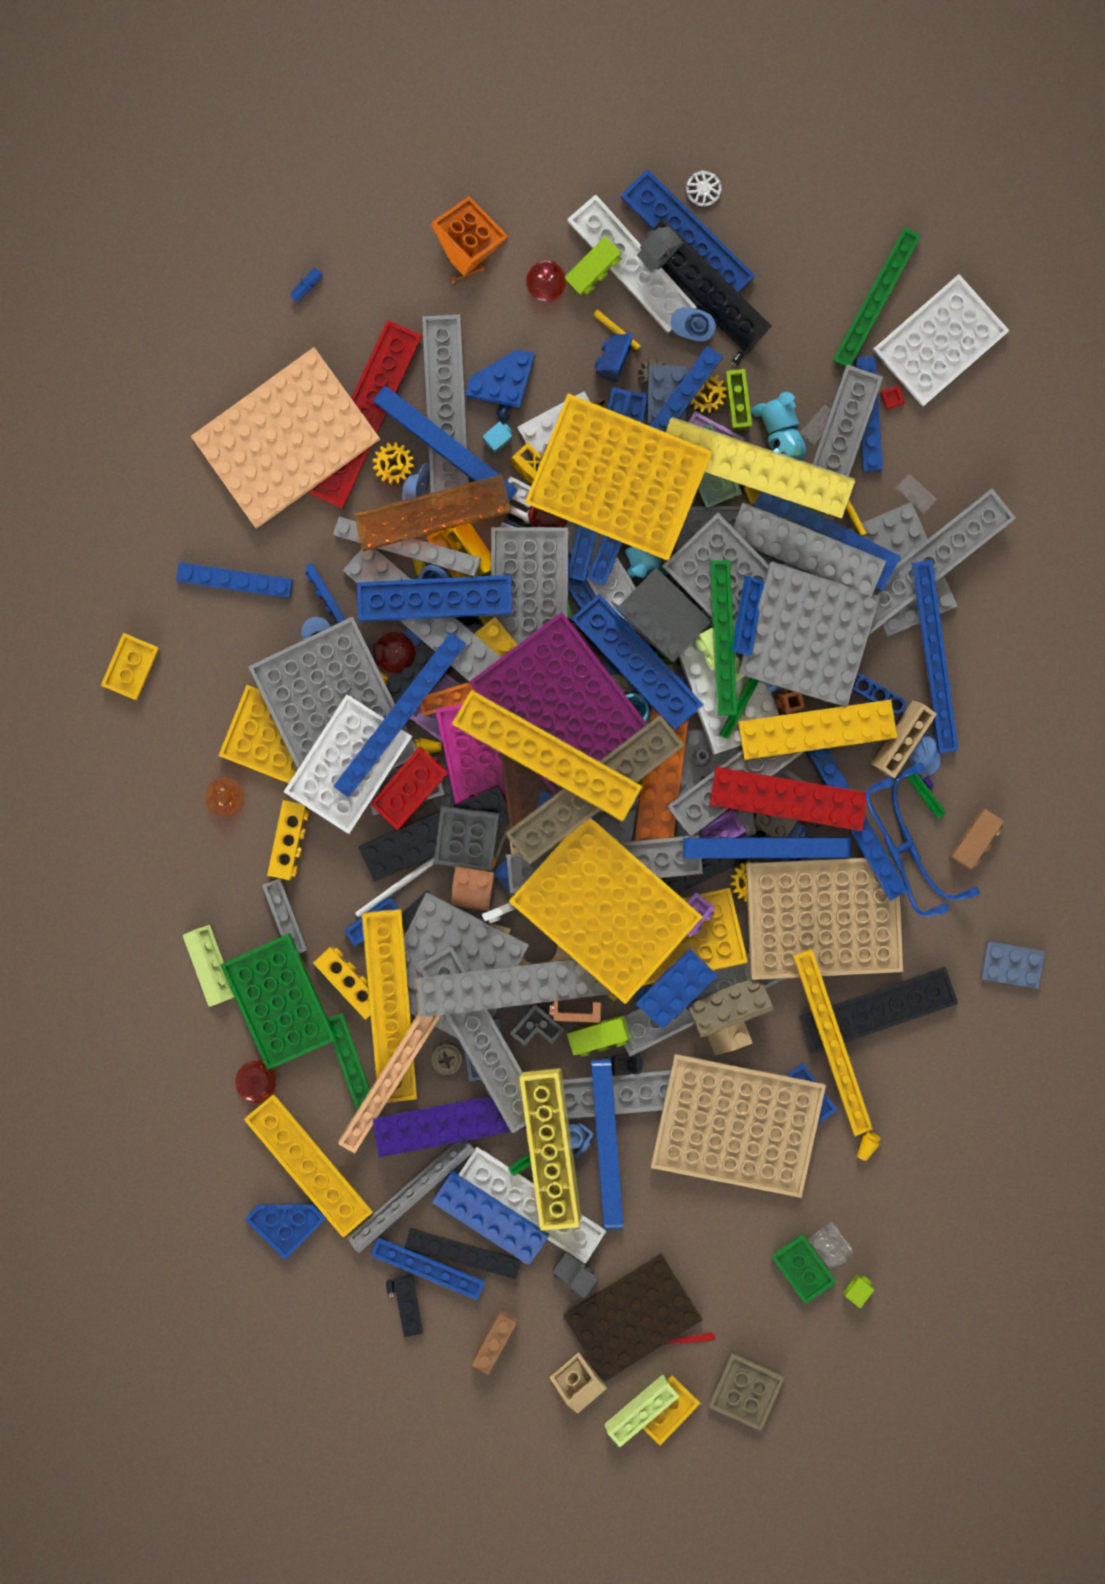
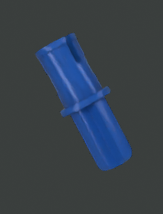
M314 267L290 293L291 298L298 302L309 290L312 291L315 283L323 277L322 273Z

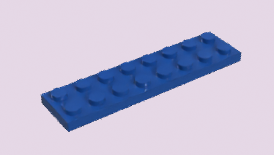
M648 169L621 195V199L651 229H654L664 219L738 293L755 278V275Z
M761 491L754 504V507L885 560L886 564L876 585V588L882 591L901 557L795 502Z
M512 576L357 582L358 621L513 614Z
M600 594L571 618L574 625L649 705L663 717L674 731L703 707L704 704Z

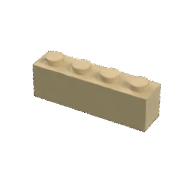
M912 700L896 725L897 738L885 741L871 765L882 773L895 778L937 714L924 704Z

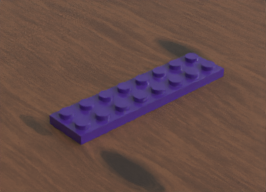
M491 1096L372 1118L379 1158L511 1132Z

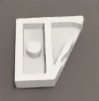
M508 903L485 912L482 916L484 921L489 920L490 923L501 919L500 915L517 908Z

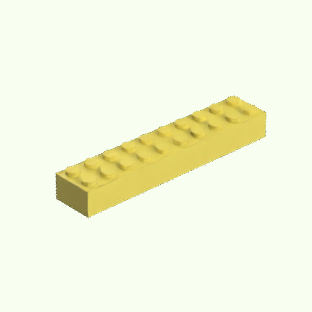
M673 417L670 419L666 433L713 451L705 470L707 473L839 518L843 516L855 483L854 478Z

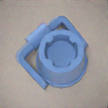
M581 1122L579 1124H569L572 1149H579L576 1154L573 1153V1157L577 1159L588 1150L595 1138V1134ZM584 1130L590 1134L587 1139H585Z

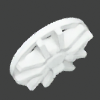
M702 170L693 173L686 185L688 199L700 207L713 205L721 195L720 180L715 174ZM702 175L703 181H699L697 176ZM695 178L696 183H690ZM714 178L716 182L710 184L709 182ZM689 187H696V190L689 191ZM712 192L717 196L714 198L710 193ZM690 194H697L696 199L694 200ZM699 196L703 197L702 203L697 202ZM706 197L712 200L708 203H705Z

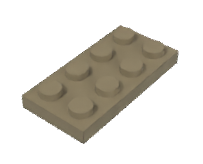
M749 979L696 999L688 1004L701 1037L774 1010L761 979Z

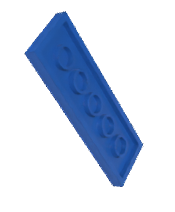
M454 1171L450 1173L432 1203L527 1265H530L550 1235L545 1230L541 1231L540 1227Z

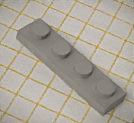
M281 878L263 884L262 887L281 937L290 933L299 953L308 950Z

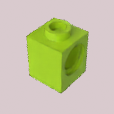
M856 1275L842 1293L861 1308L874 1292V1288L871 1286L872 1282L863 1275L861 1278Z

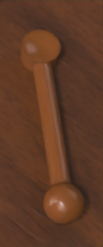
M481 264L479 268L470 271L465 276L463 274L458 277L452 276L449 281L454 285L460 279L479 271H486L487 267Z

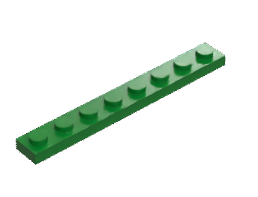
M904 227L832 360L833 362L844 368L846 365H852L921 235Z
M730 560L710 561L709 564L717 716L737 715L735 654L734 651H731L734 633Z

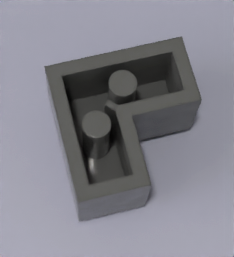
M669 226L659 227L655 231L652 229L645 235L644 238L646 240L641 244V251L637 256L651 272L659 270L684 242Z
M535 1003L512 1029L510 1034L524 1046L537 1032L553 1044L565 1028L557 1021H553V1018Z
M564 1251L553 1267L554 1277L561 1282H568L571 1288L570 1292L577 1297L583 1296L585 1298L598 1280V1272L566 1251Z

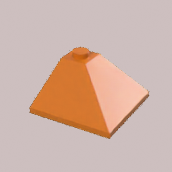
M470 196L431 222V226L450 262L464 276L475 269L508 238V235Z

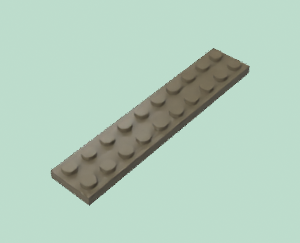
M660 715L599 762L637 783L684 747V744ZM564 788L505 834L530 865L602 809Z

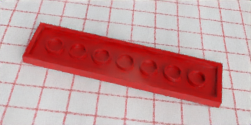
M715 767L709 806L862 831L867 800L865 798L866 792Z

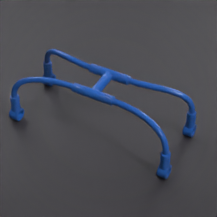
M919 763L903 770L894 782L889 777L873 784L866 791L865 798L872 816L885 837L884 841L895 866L900 871L913 909L921 916L932 917L950 911L947 903L927 910V912L919 909L914 900L904 871V864L899 855L907 850L910 851L925 880L940 896L949 900H964L981 893L978 887L958 893V895L944 893L934 884L920 861L921 857L908 828L905 827L897 801L899 781L903 777H908L925 770L923 763ZM893 785L892 800L894 810L901 827L900 831L905 840V843L897 847L870 800V794L873 791L876 792Z

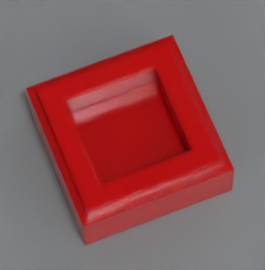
M899 385L880 392L886 411L905 404Z

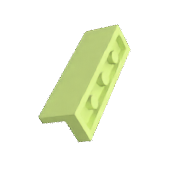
M210 925L184 934L183 938L208 1006L210 1007L234 998V994L221 967V964L224 962Z
M661 1375L604 1424L608 1435L621 1447L679 1398L678 1393L668 1383L666 1377Z

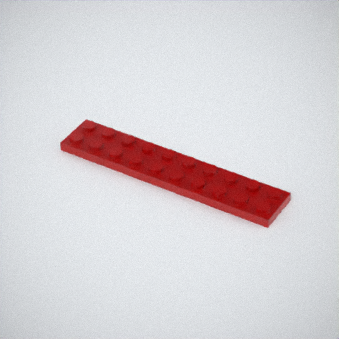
M389 320L385 323L351 397L376 434H378L387 413L380 409L373 402V399L384 386L397 393L422 339V335ZM371 447L312 488L308 493L343 509Z

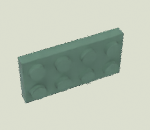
M713 423L703 427L716 432ZM704 472L698 487V492L706 509L742 494L738 483Z

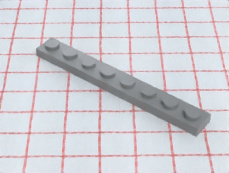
M342 517L338 518L333 533L336 537L472 577H476L482 560L480 557Z
M466 1140L453 1143L347 1238L354 1250L360 1253L471 1155L475 1149L470 1142Z

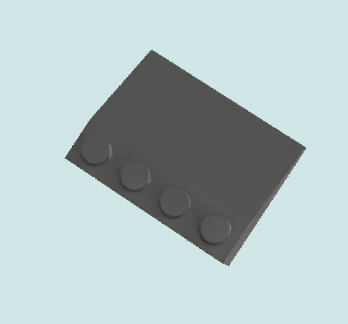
M657 568L616 608L670 663L674 662L711 622Z

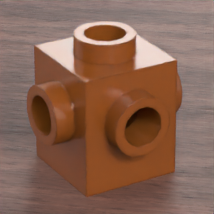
M781 688L780 692L775 693V705L780 712L787 713V715L795 714L798 710L805 708L803 694Z

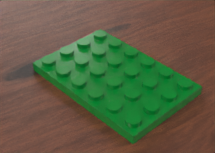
M290 933L221 964L267 1070L337 1039Z

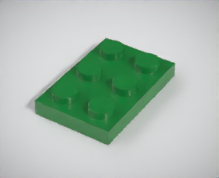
M800 1234L771 1255L805 1305L836 1283L834 1277L803 1234Z

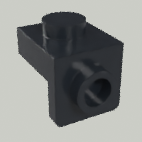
M635 1054L631 1057L629 1055L612 1056L613 1075L641 1074L643 1061L640 1059V1054Z

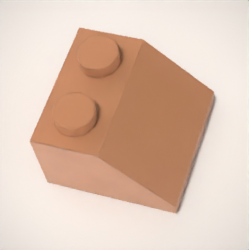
M455 867L451 905L489 911L495 873Z

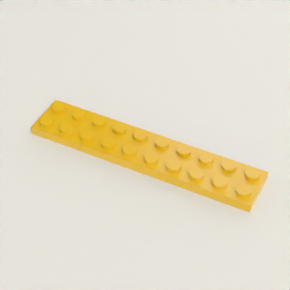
M472 690L452 723L458 729L621 821L626 817L642 788L641 785Z
M401 909L362 913L376 1080L411 1026ZM414 1060L387 1103L417 1099Z

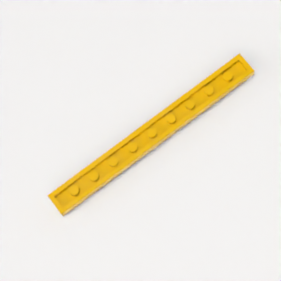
M809 949L795 954L793 958L853 1135L857 1136L871 1131L873 1128L813 950Z

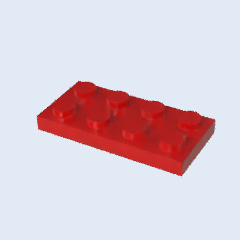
M419 747L370 805L392 826L399 830L449 772L427 751Z

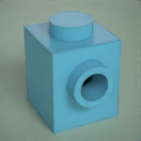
M498 422L482 438L496 454L513 440L511 435L513 432L507 424L502 425L501 422Z

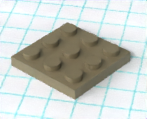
M731 1352L708 1403V1407L762 1431L785 1377Z

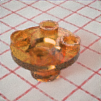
M220 778L213 781L205 793L207 807L218 816L234 815L242 807L244 801V793L241 786L228 778Z

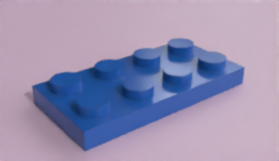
M690 948L635 1003L663 1029L718 975Z

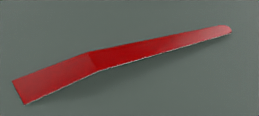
M713 1332L674 1338L666 1344L716 1339Z

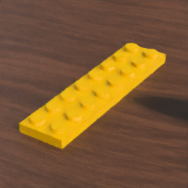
M891 700L738 722L744 760L897 738Z
M275 1094L244 1119L343 1238L373 1213L372 1209Z

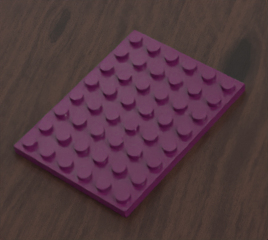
M563 612L469 681V684L479 695L598 762L647 725ZM538 774L554 796L564 789Z

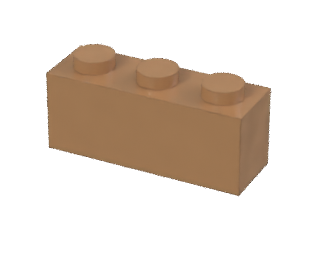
M981 809L950 854V857L967 869L976 868L982 860L980 858L984 851L987 852L992 846L991 840L993 837L998 836L1002 831L1003 826L1001 825L1004 821L987 809Z
M500 1309L472 1360L473 1367L489 1375L517 1324V1318Z

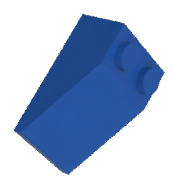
M633 334L611 335L609 341H604L601 349L604 351L602 358L598 357L594 365L596 375L617 383L631 351Z

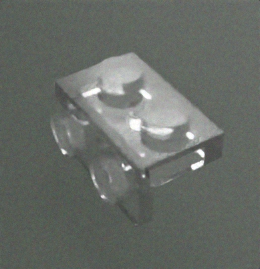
M831 1221L808 1238V1241L830 1270L848 1261L853 1254L851 1245L845 1241L839 1229Z

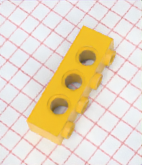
M283 800L267 876L292 880L293 877H296L298 866L295 865L296 858H300L302 847H299L300 839H304L306 828H303L304 820H308L310 809H307L305 805ZM293 816L298 819V824L295 827H291L288 823L289 819ZM288 835L294 838V843L291 846H287L284 841ZM284 854H288L290 857V862L287 865L281 863V856Z
M333 947L328 948L313 964L366 1020L370 1016L367 979L363 975L360 977L355 972L357 968L350 961L347 963L342 958L344 954L337 947L335 949ZM334 962L341 964L342 970L340 973H335L332 970ZM347 976L354 978L355 984L353 987H348L345 984ZM364 990L367 992L368 999L366 1001H361L358 998L359 991Z

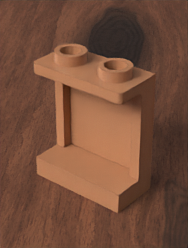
M592 1000V1012L559 1011L558 1001L550 1003V1016H553V1021L600 1022V1001Z

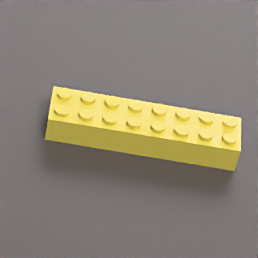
M558 1068L523 1072L520 1076L540 1230L579 1227L582 1217L562 1070Z

